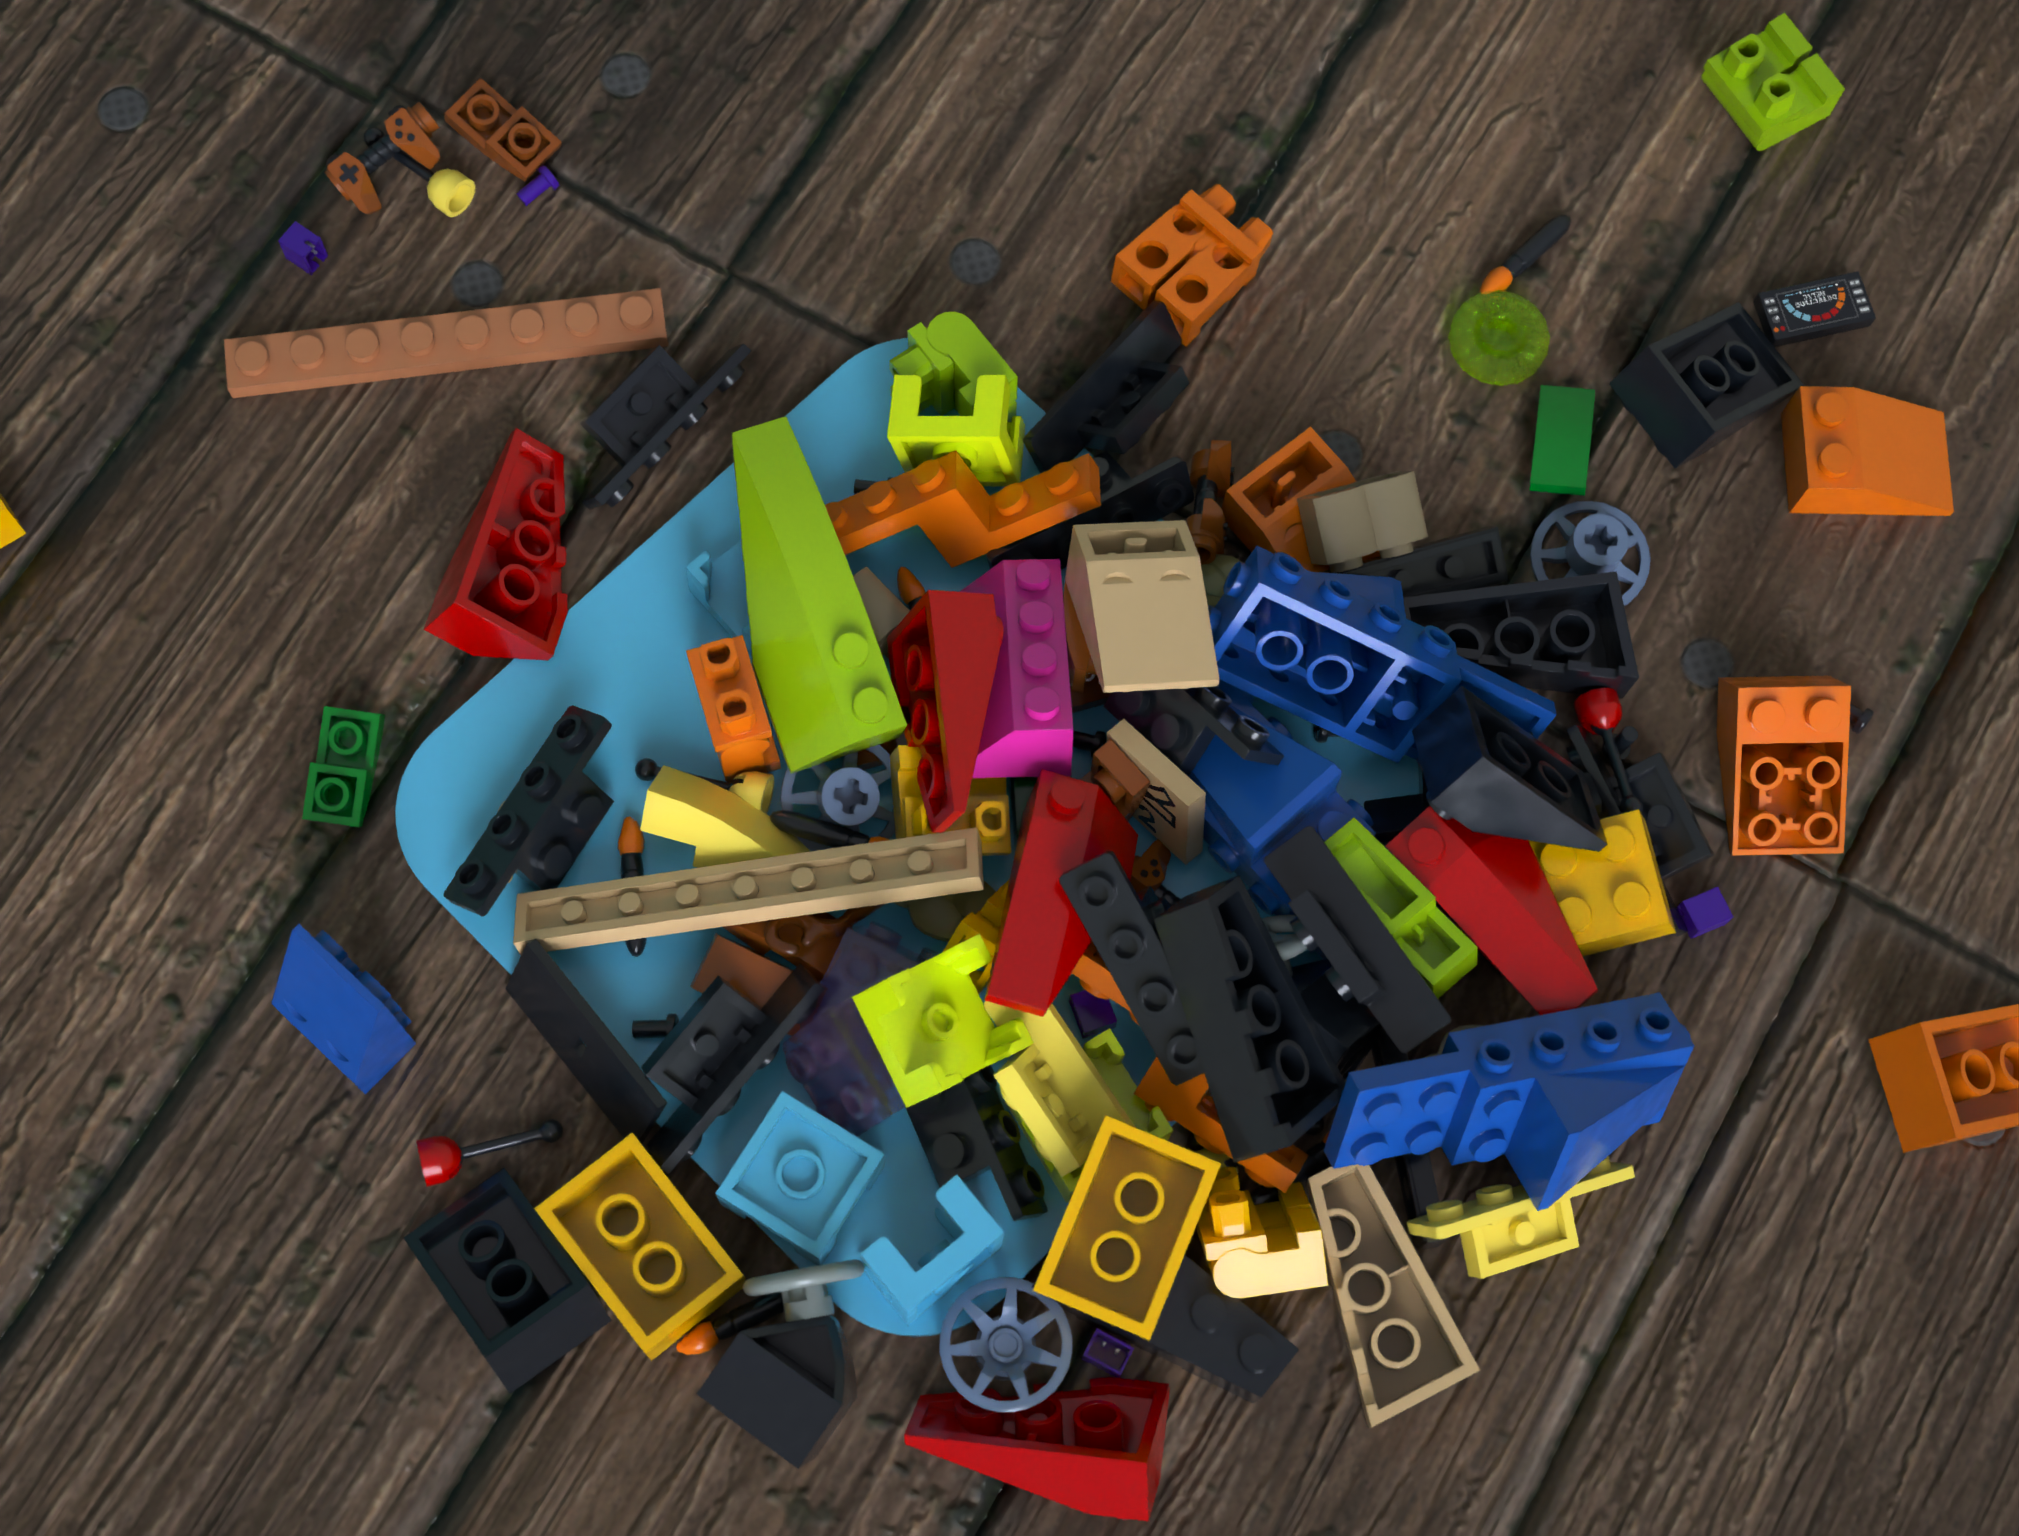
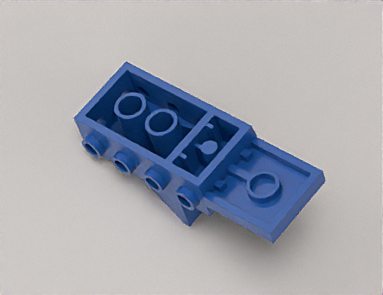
M1256 546L1245 563L1237 562L1233 566L1224 584V594L1216 606L1208 605L1220 680L1397 764L1404 755L1416 760L1418 751L1412 730L1461 686L1468 689L1526 732H1532L1536 739L1540 737L1557 715L1553 701L1457 655L1455 642L1441 629L1430 625L1423 627L1407 619L1401 582L1392 577L1311 572L1304 569L1295 558L1282 552L1274 554Z
M1219 680V685L1216 687L1224 691L1232 699L1229 707L1239 716H1246L1261 724L1270 734L1267 741L1280 751L1284 757L1279 765L1244 760L1217 735L1214 736L1195 768L1188 776L1206 792L1203 839L1210 845L1208 850L1211 856L1226 872L1230 874L1235 872L1237 875H1240L1241 879L1249 887L1248 893L1262 911L1269 916L1273 914L1276 916L1296 915L1288 905L1291 899L1264 862L1265 857L1307 826L1313 827L1325 842L1353 817L1375 837L1376 832L1371 828L1373 820L1358 802L1353 799H1349L1346 802L1336 792L1343 771L1334 762L1294 741L1288 729L1275 717L1271 716L1266 719L1252 705L1254 702L1252 694ZM1436 905V907L1448 918V916ZM1318 946L1315 949L1323 959H1327Z
M1660 992L1450 1032L1441 1055L1349 1072L1324 1152L1333 1169L1356 1164L1368 1166L1381 1159L1409 1153L1421 1155L1439 1147H1442L1451 1165L1471 1161L1488 1162L1500 1155H1505L1536 1210L1548 1209L1642 1126L1661 1121L1691 1055L1694 1044L1691 1041L1688 1030L1679 1023Z

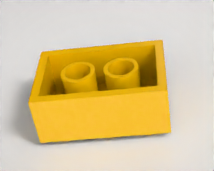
M1639 809L1600 819L1608 845L1599 852L1529 841L1582 956L1676 933L1647 823Z
M1105 1115L1033 1291L1150 1341L1221 1163Z
M633 1132L534 1208L651 1361L739 1292L746 1281L739 1268Z

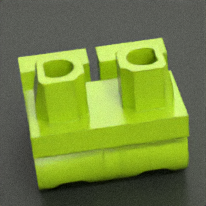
M1785 12L1768 22L1765 30L1758 35L1749 34L1727 49L1709 58L1703 67L1705 71L1701 76L1703 82L1757 151H1763L1828 117L1845 90L1817 53L1808 58L1813 47Z
M944 312L930 321L928 328L920 322L907 330L908 349L889 360V370L893 378L894 375H918L921 377L922 389L919 413L932 405L940 416L954 408L960 414L959 416H973L977 378L980 375H1006L1010 385L1007 422H1012V416H1016L1017 402L1015 400H1017L1018 376L972 320L958 312ZM893 385L890 386L891 396H892Z

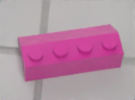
M1060 559L1002 560L959 591L994 594L996 616H999L1003 623V640L1000 646L973 778L1038 777L1042 769L1071 776L1073 717Z

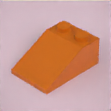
M1800 386L1782 411L1781 423L1789 513L1951 516L1954 512L1944 412L1856 387Z
M2019 1004L1919 1022L1868 1039L1903 1153L2019 1126Z

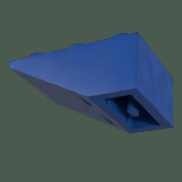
M298 924L291 932L271 1004L366 1095L416 1045V1042L405 1030L412 1021L401 1011L402 1008L391 998V994L366 970L361 973L359 971L360 968L348 957L347 952L324 930H321L313 937Z

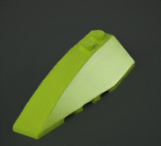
M787 417L732 432L737 503L741 526L742 559L744 561L747 614L749 616L752 667L790 774L898 739L907 727L906 720L848 561Z

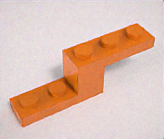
M953 451L940 458L924 461L916 468L887 481L876 482L868 489L841 501L830 502L825 507L845 555L918 524L947 563L953 568L987 554L990 550L999 549L1101 506L1100 473L1098 465L1090 454L1087 453L1069 462L1056 464L1050 470L1022 482L1009 484L1000 491L989 495L958 452Z
M1091 941L1072 974L1080 979L1081 986L1093 996L1104 1000L1111 999L1130 1011L1131 1019L1138 1024L1093 941ZM1156 1056L1133 1094L1145 1101L1144 1104L1150 1112L1152 1108L1158 1106L1167 1121H1176L1194 1133L1196 1141L1208 1151L1215 1154H1226L1232 1158L1205 1073L1180 1085H1174ZM1292 1144L1289 1147L1245 1159L1238 1163L1244 1166L1247 1175L1258 1184L1269 1188L1276 1187L1286 1193L1309 1155Z

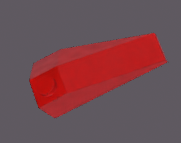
M518 428L511 432L439 585L423 630L472 656L546 661L553 657L568 612L567 594L562 593L561 568L567 564L566 547L561 546L560 518L565 514L564 455Z
M927 590L887 637L891 681L900 706H908L911 717V724H907L904 731L908 747H919L922 756L917 769V781L932 833H943L966 811L1000 646L1003 640V623L1001 618L996 616L994 594Z
M1041 770L1023 812L984 1001L1044 1017L1092 941L1059 882L1061 875L1079 864L1111 850L1115 853L1131 881L1138 834L1099 785L1048 770Z
M1429 806L1385 846L1436 897V905L1478 947V950L1539 1015L1580 1008L1598 992V988L1529 840L1473 832L1454 818L1451 820L1442 818Z
M1115 1377L1089 1379L1090 1389L1054 1391L1044 1401L1029 1409L1000 1413L972 1404L958 1392L920 1395L904 1434L905 1444L1086 1514L1149 1521L1160 1482L1169 1402V1383ZM1047 1383L1033 1384V1392H1037ZM992 1388L985 1389L981 1394L998 1401L1019 1399L1018 1396L1001 1397L1000 1393Z

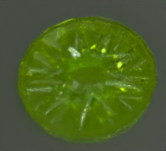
M1496 290L1479 293L1461 305L1453 316L1448 339L1452 355L1464 372L1480 382L1502 386L1520 383L1536 373L1547 356L1550 334L1546 319L1533 303L1518 294Z

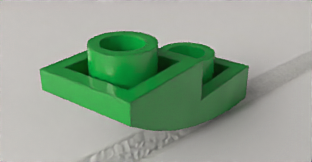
M1540 386L1529 491L1585 496L1596 389Z
M324 706L316 762H310L302 819L362 827L378 762L385 714Z

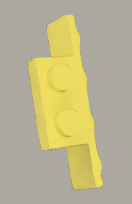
M988 1001L984 1002V1008L997 1027L1019 1017L1023 1020L1034 1044L1015 1053L994 1074V1077L1000 1084V1090L1006 1103L1013 1110L1018 1111L1033 1133L1037 1149L1045 1159L1053 1163L1061 1177L1079 1168L1087 1160L1105 1115L1135 1127L1053 1003L1044 1017Z
M1608 1156L1548 1209L1539 1211L1534 1207L1522 1185L1513 1188L1508 1184L1484 1187L1476 1191L1477 1199L1462 1203L1460 1200H1447L1428 1205L1426 1207L1427 1215L1407 1221L1408 1231L1411 1235L1433 1239H1444L1460 1234L1468 1276L1483 1279L1579 1247L1570 1198L1634 1178L1633 1165L1610 1162Z

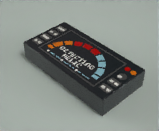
M1859 271L1760 292L1753 301L1765 336L1774 347L1869 327L1876 319Z

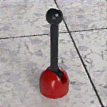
M1598 688L1588 691L1574 701L1573 706L1578 721L1592 735L1602 736L1622 796L1620 802L1622 813L1637 809L1642 812L1643 803L1637 796L1633 795L1612 733L1622 719V705L1617 691L1613 688Z
M548 1119L541 1124L540 1128L465 1147H460L454 1140L446 1136H432L416 1140L426 1186L430 1187L453 1179L461 1169L464 1159L542 1139L545 1142L554 1143L562 1137L563 1127L559 1121Z

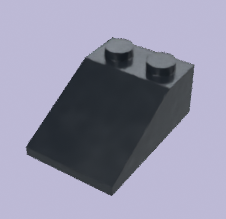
M1739 302L1648 345L1609 383L1620 397L1626 410L1634 415L1654 441L1657 450L1668 459L1675 469L1712 449L1796 393L1800 386H1804Z
M1461 686L1412 730L1419 755L1416 760L1424 774L1428 789L1426 793L1427 801L1442 818L1446 820L1454 818L1473 832L1598 852L1608 845L1583 771L1465 687Z
M505 1168L403 1237L510 1394L612 1321L590 1284Z

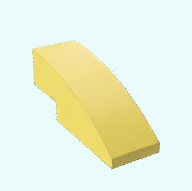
M663 765L647 790L640 831L696 846L693 867L699 868L810 852L796 836L777 828L770 820L768 814L755 808L736 794L700 777Z

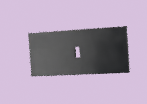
M534 939L526 944L505 989L623 1138H626L633 1132L640 1143L643 1144L667 1105V1101L538 940Z

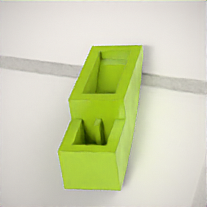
M1355 817L1325 841V844L1437 998L1441 997L1478 965V947L1436 907V897Z

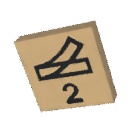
M1122 719L1107 731V742L1111 739L1151 781L1133 817L1186 865L1199 855L1203 849L1206 792L1131 724Z

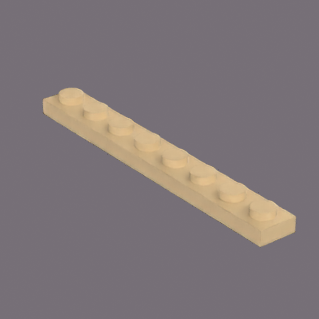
M976 827L517 894L513 943L520 955H522L526 944L534 939H537L546 952L984 890L982 841Z

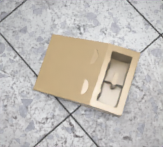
M1186 521L1073 525L1065 581L1103 693L1218 686L1220 679L1200 556Z

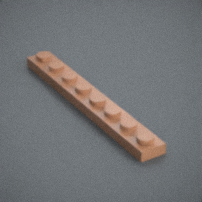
M661 288L224 339L227 389L232 398L650 349L658 345L661 347L668 346Z

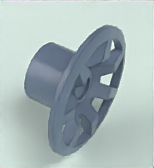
M1595 501L1573 502L1550 513L1537 528L1530 551L1531 566L1536 581L1549 580L1545 574L1542 561L1557 564L1568 562L1571 569L1564 578L1617 571L1619 581L1632 585L1622 595L1624 606L1629 604L1645 585L1651 561L1649 546L1639 526L1627 514L1616 507ZM1576 513H1594L1583 518L1576 527L1565 518ZM1555 524L1564 539L1568 541L1567 545L1560 548L1542 550L1545 534ZM1633 546H1636L1639 556L1637 575L1621 562L1627 550Z
M880 745L865 749L873 753L886 768L871 775L857 768L858 752L844 756L842 768L833 771L824 763L813 766L811 769L821 781L818 789L792 794V786L797 772L790 774L787 768L781 787L780 800L782 810L793 811L792 803L818 805L822 813L818 819L844 825V827L860 832L859 824L866 822L871 817L888 821L878 836L890 839L895 833L894 811L890 812L879 805L880 792L878 788L880 784L891 777L890 754ZM797 837L811 851L831 849L828 846Z
M998 1277L984 1280L967 1289L949 1308L941 1328L939 1353L944 1371L950 1383L970 1403L998 1413L1022 1411L1044 1401L1054 1393L1063 1381L1070 1366L1072 1356V1333L1069 1321L1056 1300L1033 1291L1034 1288L1032 1286L1034 1283L1015 1277ZM1007 1289L1000 1316L990 1318L983 1310L971 1302L974 1298L987 1291ZM1017 1290L1035 1296L1049 1311L1027 1322L1017 1318ZM964 1309L978 1327L979 1332L976 1340L951 1345L953 1325L960 1312ZM1054 1319L1061 1335L1060 1358L1036 1347L1034 1337ZM952 1356H975L981 1372L973 1389L958 1375ZM1031 1363L1055 1367L1056 1370L1048 1383L1037 1392L1029 1395L1024 1373ZM993 1379L1010 1380L1019 1399L998 1401L981 1394Z

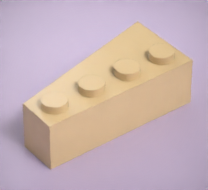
M1356 1164L1333 1169L1331 1166L1308 1178L1307 1189L1314 1214L1322 1229L1325 1260L1368 1428L1376 1426L1480 1371L1370 1165L1360 1166Z

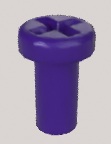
M544 165L537 169L539 175L516 193L525 206L530 204L549 187L553 190L559 187V182Z

